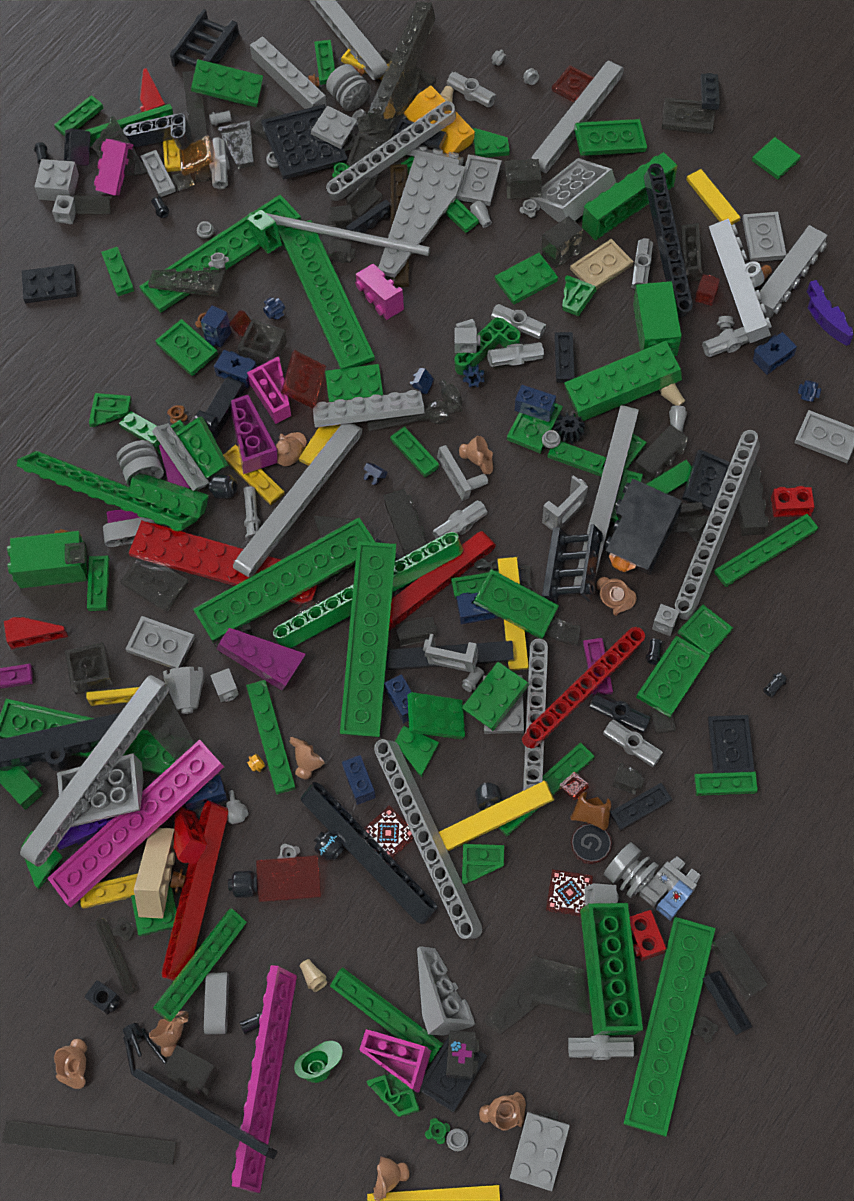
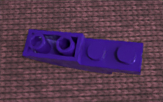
M817 280L811 281L807 290L810 297L808 310L830 336L846 346L850 345L853 330L848 326L845 314L840 311L838 306L832 308L831 302L824 295L823 287L819 286Z
M114 817L70 827L57 845L58 849L61 850L75 843L80 845L89 841Z

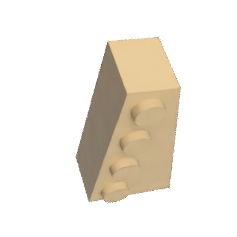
M157 828L147 838L134 887L139 917H164L172 866L175 863V829Z

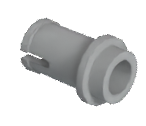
M229 110L216 114L212 112L209 115L211 125L217 126L219 123L231 122Z
M475 667L474 673H470L466 679H463V689L468 692L475 690L476 684L484 675V671L479 667Z

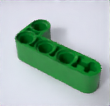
M503 318L493 319L477 334L480 335V346H476L477 353L456 354L454 359L455 371L459 375H464L463 370H468L469 365L475 367L487 356L488 351L493 350L498 344L504 348L511 344H520V331Z

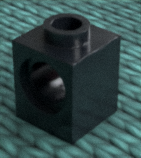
M98 980L95 981L84 996L87 1001L107 1015L110 1011H115L119 1005L120 997ZM103 994H108V1000L105 1003H100V997Z

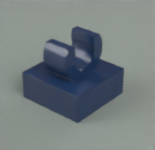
M419 368L418 372L413 375L415 377L414 381H411L410 384L414 389L421 391L422 394H427L434 378L425 368Z
M366 463L364 470L367 473L364 475V480H369L372 475L374 477L372 484L377 485L379 478H385L388 472L374 463Z

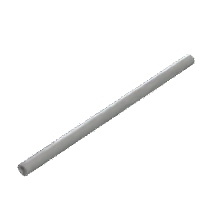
M268 214L276 221L277 225L425 256L430 254V247Z

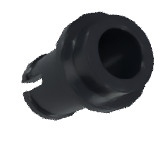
M43 142L36 143L34 151L37 155V163L40 165L41 159L48 160L47 146Z
M160 196L154 197L151 202L156 209V215L160 218L167 217L169 208L165 206Z
M650 640L649 652L646 654L647 663L657 665L660 661L661 640Z
M780 672L774 674L773 679L763 689V692L773 698L782 685H786L787 678Z
M258 1011L256 1012L257 1015L240 1021L244 1034L260 1027L259 1019L262 1012L259 1013Z

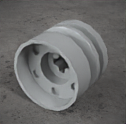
M349 64L336 68L326 83L328 92L346 111L356 110L361 107L371 92V86Z
M145 440L135 441L125 445L118 451L116 457L123 471L127 486L130 487L132 478L138 473L158 479L162 478L164 472L151 442Z
M632 842L620 851L604 872V876L613 884L621 879L624 880L620 888L621 891L631 886L626 894L629 898H632L647 886L659 866L653 862L646 867L651 859L650 857H646L640 862L638 859L642 851Z

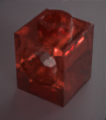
M703 274L695 301L712 306L720 279Z

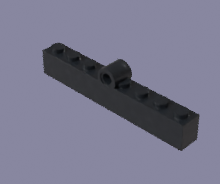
M120 713L0 739V770L8 771L12 767L30 766L34 762L41 761L47 762L52 770L61 771L68 765L67 757L74 753L91 752Z

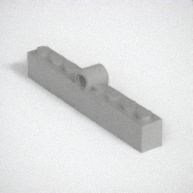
M729 219L709 226L749 342L752 343L770 336L771 334L768 329L772 327L768 317H764V314H767L764 304H759V301L762 300L759 290H754V287L764 282V274L758 262L745 264L744 261L747 260L745 251H740V248L743 247L739 237H735L738 232L735 224L731 225Z

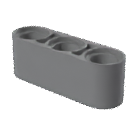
M141 517L105 524L103 526L105 545L107 547H116L132 544L141 520L153 524L157 523L152 519Z
M208 973L206 975L204 1034H227L229 973Z

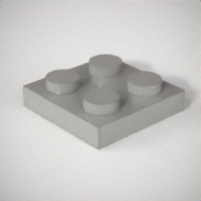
M327 106L312 128L311 134L341 149L357 125V120Z

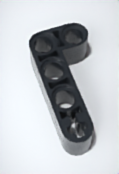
M181 113L129 124L123 129L126 140L133 147L171 139L174 140L179 149H186L191 144V127L185 115Z
M229 376L224 380L206 412L199 410L194 418L195 420L198 417H203L215 440L232 414L231 400L242 397L246 387L244 382Z

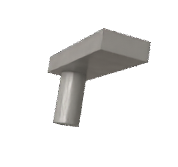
M447 446L439 447L437 459L462 501L469 499L471 490L488 484L485 474L466 480Z

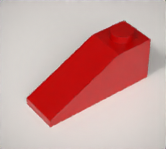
M147 68L143 69L140 94L142 106L139 107L141 113L165 105Z
M13 617L4 621L6 641L11 649L68 637L64 626L24 617Z
M180 807L175 814L174 850L178 860L183 863L196 865L208 845L196 813Z

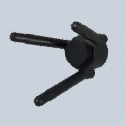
M132 1023L122 1030L125 1036L123 1040L126 1046L131 1075H133L135 1069L130 1045H134L138 1057H141L142 1053L138 1043L143 1040L142 1037L163 1064H167V1060L149 1038L145 1028H140L138 1023Z

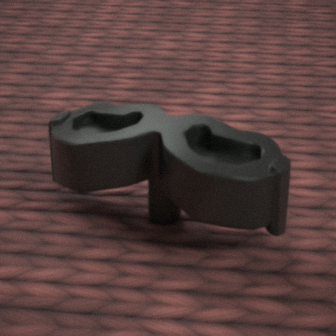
M484 558L479 559L474 564V569L487 570L488 572L491 569L499 571L498 560L488 563Z

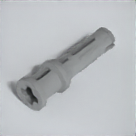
M254 487L244 488L246 508L244 526L247 529L245 539L248 542L254 537L261 525V520L257 516L256 489Z

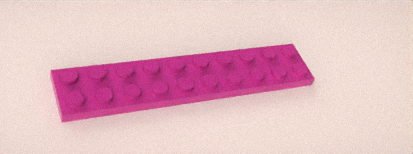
M200 739L142 791L140 810L115 816L48 877V880L69 907H72L224 768Z
M273 965L270 966V972L267 975V989L263 997V1012L259 1019L260 1028L255 1042L256 1051L255 1057L252 1060V1074L248 1082L247 1102L244 1105L243 1124L240 1127L267 1145L269 1143L297 976L291 972ZM240 1141L239 1147L236 1150L237 1159L232 1173V1186L260 1193L266 1156Z

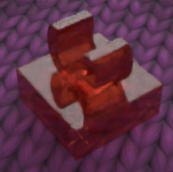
M242 310L230 322V326L239 336H244L254 324L246 312Z
M575 772L560 784V788L573 800L578 799L581 793L589 788L588 783Z

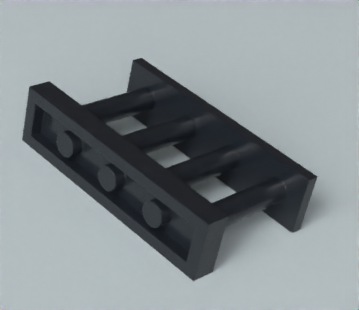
M203 9L196 16L195 21L177 46L171 50L172 66L176 67L179 61H183L196 67L197 60L184 55L188 49L205 55L202 61L218 64L239 35L238 23L231 20L228 26H222L208 20L207 11ZM207 26L222 32L220 37L215 38L201 31ZM198 37L214 45L208 50L193 42Z
M595 524L590 525L589 534L568 536L560 527L553 528L542 597L557 604L558 597L561 594L580 593L588 602L592 601V596L595 592L594 583L600 543L603 540L602 532ZM588 541L586 551L566 552L568 543ZM585 559L584 568L563 570L565 560ZM582 576L581 585L560 587L563 577Z

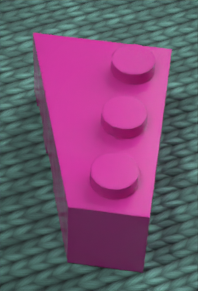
M114 139L103 141L101 147L103 156L98 162L99 175L95 177L94 181L95 190L112 195L120 194L125 176L123 174L125 164L128 165L129 162L127 154L129 149L132 150V144Z
M372 264L356 273L355 284L359 291L365 293L368 302L374 304L377 313L380 316L383 315L388 320L404 310L403 289L400 287L396 289L393 286L394 282L391 279L387 281L384 278L385 274Z
M279 356L247 372L249 384L274 423L277 424L290 417L291 411Z
M366 1029L359 1050L408 1087L419 1093L431 1050L419 1044Z

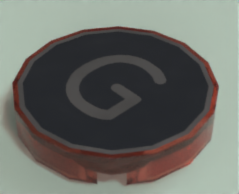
M590 823L578 827L573 833L571 848L575 857L587 864H596L605 860L610 853L612 845L611 837L607 830H602Z

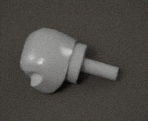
M231 790L229 791L230 801L226 803L228 808L227 821L231 824L243 822L245 817L248 816V809L244 804H241L240 800H235L234 791Z

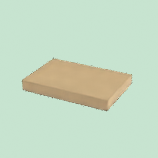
M610 239L572 264L570 270L581 281L595 285L597 290L633 266L634 261Z

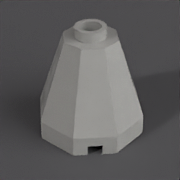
M194 667L170 669V673L167 670L163 671L164 681L169 685V693L176 709L181 711V714L193 713V710L198 708L205 679L203 667H198V671H194Z

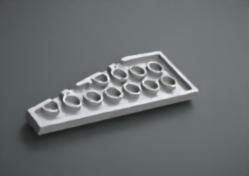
M415 155L388 239L417 245L423 242L437 224L438 219L442 214H445L449 205L455 201L465 172V166ZM385 247L378 268L386 276L395 278L413 253Z

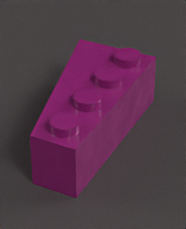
M249 395L231 400L232 418L243 474L277 463V448Z
M232 628L227 630L216 648L280 690L284 689L305 656V653Z

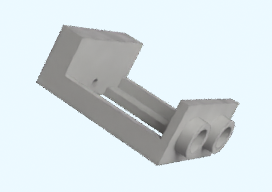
M573 475L571 478L570 496L558 508L548 501L543 506L542 523L552 531L553 528L557 527L562 529L586 504L587 484L582 479H578Z
M430 634L429 640H425L423 648L430 664L471 673L475 671L479 655L476 643L469 642L467 652L463 654L436 648L434 636Z

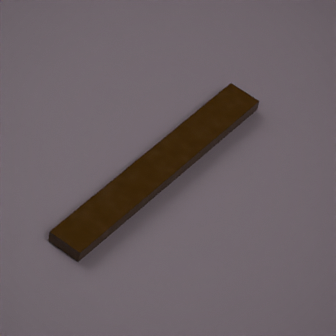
M407 164L390 165L391 228L408 179ZM409 258L396 277H391L395 288L409 287Z

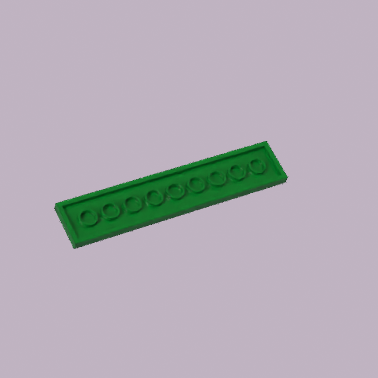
M278 195L254 211L256 213L263 210L268 214L301 220V216L281 195ZM247 216L140 285L141 292L161 313L259 249L261 245L251 234ZM277 225L278 232L288 228L287 226ZM215 253H223L225 257L229 258V261L225 263V267L217 269L210 267L208 264L211 262V256Z
M292 227L280 230V238L339 368L344 370L374 361L375 356L318 234Z
M39 451L17 459L16 466L23 468L25 472L38 474L39 477L53 480L58 485H66L71 487L73 491L86 493L91 498H99L104 500L106 504L119 506L124 511H132L137 513L139 517L154 520L157 524H165L170 526L172 530L181 531L198 520V518L128 496L130 487Z
M357 518L194 608L193 611L214 643L223 638L229 628L235 630L241 628L355 564L358 541H375L361 519Z
M357 542L340 726L341 735L380 737L396 544Z
M6 699L0 714V738L4 739L94 718ZM142 729L123 756L134 753L142 762L143 771L161 775L190 749L194 742ZM92 751L88 753L79 752L72 755L88 758Z
M674 917L623 1125L663 1137L667 1136L702 988V978L705 975L715 928Z

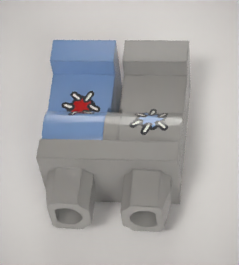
M679 857L674 858L670 863L667 861L647 886L641 890L639 895L652 907L657 905L656 910L670 921L694 892L701 876L693 869L686 876L681 873L680 870L684 867L685 863Z

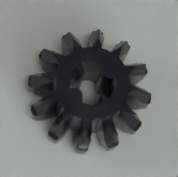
M566 413L565 417L560 415L554 423V431L559 434L560 439H563L564 443L570 441L573 444L574 440L579 442L580 436L584 435L585 424L582 422L581 417L576 418L575 413L572 416Z

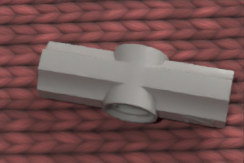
M452 72L449 75L447 85L464 94L466 100H475L486 107H491L494 104L496 94L480 86L476 79H467L456 72Z
M218 137L213 138L210 142L211 157H209V166L212 172V185L220 190L228 186L227 170H229V160L226 155V142Z
M643 238L638 240L631 288L635 289L636 284L648 283L653 242L649 239Z
M500 304L494 307L491 319L503 318L517 328L520 333H526L537 339L543 336L546 324L528 317L524 311H514Z
M744 327L736 330L729 328L724 330L718 337L704 341L702 346L705 355L711 357L725 351L728 353L734 352L741 345L748 343L749 339Z
M540 342L526 345L511 344L507 348L489 350L487 357L491 367L505 364L520 365L524 364V361L542 359L544 349Z
M477 500L464 510H457L452 513L448 521L433 530L435 538L437 539L449 532H455L459 535L468 532L475 522L487 515L484 504Z
M615 720L610 721L603 732V735L623 747L627 754L635 755L652 767L657 764L663 754L661 750L645 741L639 733L630 731ZM634 740L638 745L631 746L628 742Z
M607 1035L591 1036V1038H568L569 1058L608 1060L611 1057H634L633 1038H610Z

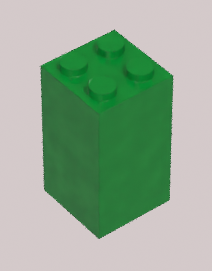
M672 281L636 284L633 308L640 351L667 341L673 355L677 356L681 332Z
M79 531L10 538V546L7 547L11 562L8 563V572L12 574L13 581L18 584L19 588L88 581L87 548Z

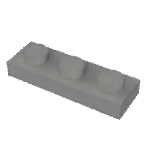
M154 150L141 155V160L158 195L163 197L176 192L157 151Z

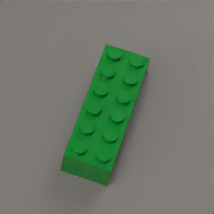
M664 152L654 156L650 162L641 165L638 170L628 174L622 181L615 183L609 190L600 193L597 198L585 204L582 228L595 241L649 204L644 175L651 164L657 163L661 165L664 170L668 190L674 187L677 164Z
M664 341L565 382V388L577 417H581L582 421H585L681 381V369L667 341Z
M588 903L580 909L594 1036L635 1035L643 1030L628 903Z

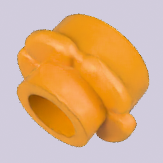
M254 754L252 757L249 756L250 761L247 762L249 767L254 772L256 770L261 772V769L265 767L262 759L257 754Z

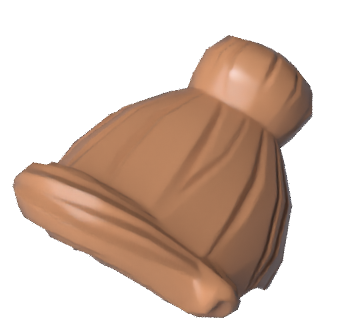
M299 432L290 433L286 436L280 434V440L276 444L278 464L290 466L299 460L307 444L305 436Z
M476 436L469 444H462L460 446L459 455L461 458H468L471 462L480 466L484 474L492 473L493 452L488 449L487 443L482 436Z
M608 577L599 578L596 585L597 589L600 590L602 602L613 609L615 616L632 608L636 603V593L624 581L615 578L609 579Z
M290 737L289 742L295 747V757L298 764L295 773L298 777L308 780L312 776V771L323 766L325 762L319 755L313 752V746L308 745V742Z
M178 1012L171 1022L165 1019L159 1020L157 1027L149 1033V1038L161 1047V1054L164 1057H171L178 1053L179 1049L176 1044L181 1037L183 1024L188 1022V1012Z
M74 1039L70 1046L58 1049L54 1056L57 1073L56 1079L74 1089H81L86 1084L84 1078L86 1057L84 1053L87 1051V1046L84 1041Z
M518 1092L513 1095H504L496 1098L490 1105H484L480 1108V1120L484 1123L491 1122L501 1130H509L516 1125L522 1127L526 1107L525 1098Z
M380 1156V1163L377 1166L376 1187L373 1188L375 1201L386 1198L387 1192L394 1189L399 1181H407L409 1179L407 1164H396L391 1159Z

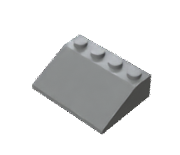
M577 158L532 194L530 199L539 204L540 208L557 222L569 226L583 215L584 206L588 201L594 200L600 193L609 190L616 183L612 169Z
M134 753L120 758L71 827L140 810L144 782L142 762ZM80 767L57 773L59 796Z

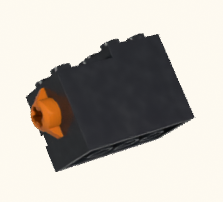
M632 478L631 482H627L623 489V493H625L623 499H619L616 503L615 510L619 520L614 525L613 530L615 532L613 537L607 539L605 547L614 568L622 572L636 568L650 575L683 508L682 500Z

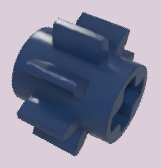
M270 297L264 301L266 306L263 308V311L269 319L274 318L278 320L284 315L282 311L285 309V306L279 298L274 299Z
M478 364L476 367L469 365L468 370H463L465 375L463 382H468L469 387L472 385L479 387V382H484V377H482L484 370H479Z
M805 380L804 384H800L798 394H801V399L814 402L815 397L819 398L821 388H818L819 383Z

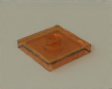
M209 136L190 144L186 149L179 150L181 173L184 176L214 162L212 140Z

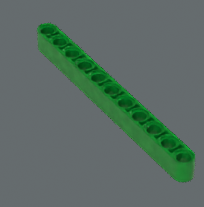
M455 532L446 533L395 561L392 592L458 557L463 552L458 534ZM354 584L277 626L273 631L277 643L291 649L351 615Z

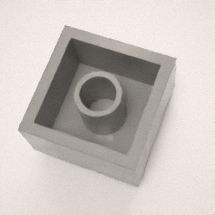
M41 159L35 183V190L39 200L56 201L57 195L74 197L79 177L75 162Z

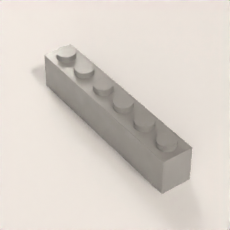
M263 36L250 44L252 59L304 109L323 104L326 105L325 95Z
M810 225L807 227L759 292L762 298L759 304L763 303L767 312L764 316L771 318L774 313L777 314L780 311L781 303L788 300L792 288H797L801 276L805 277L809 265H813L818 258V253L825 250L827 234Z

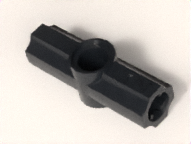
M598 692L594 695L589 707L611 718V720H615L641 733H644L651 719L650 716L630 708L626 702L615 701ZM622 710L625 714L620 716L615 711Z

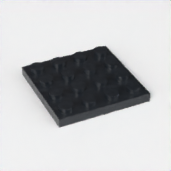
M325 104L261 120V126L283 180L330 168L338 163H347L348 159L343 147L340 149L311 134L312 128L326 108Z

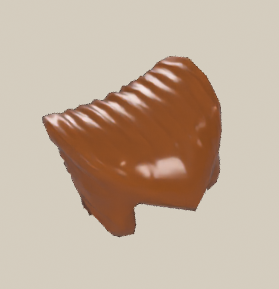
M582 792L570 816L571 820L587 822L602 830H607L611 801L607 798L606 804H603L599 797L586 800L587 792Z

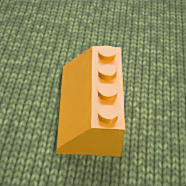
M429 86L416 96L404 112V115L409 121L416 122L446 100L432 86ZM456 112V119L441 130L447 133V138L441 147L443 153L449 154V152L460 153L473 144L475 131ZM433 120L430 123L435 124L437 121Z

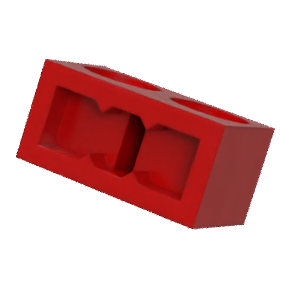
M778 487L774 489L771 495L773 517L804 516L805 514L811 516L814 509L812 487Z
M648 910L631 916L630 926L634 943V955L636 957L639 956L640 961H644L664 954L666 947L652 911ZM637 922L643 923L645 930H637L634 924ZM650 942L653 949L645 950L642 943Z

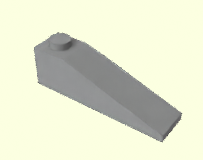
M419 946L417 954L421 1007L428 1034L444 1036L474 1026L475 1023L469 1005L465 999L461 1000L456 991L458 986L448 978L446 974L448 969L436 949Z

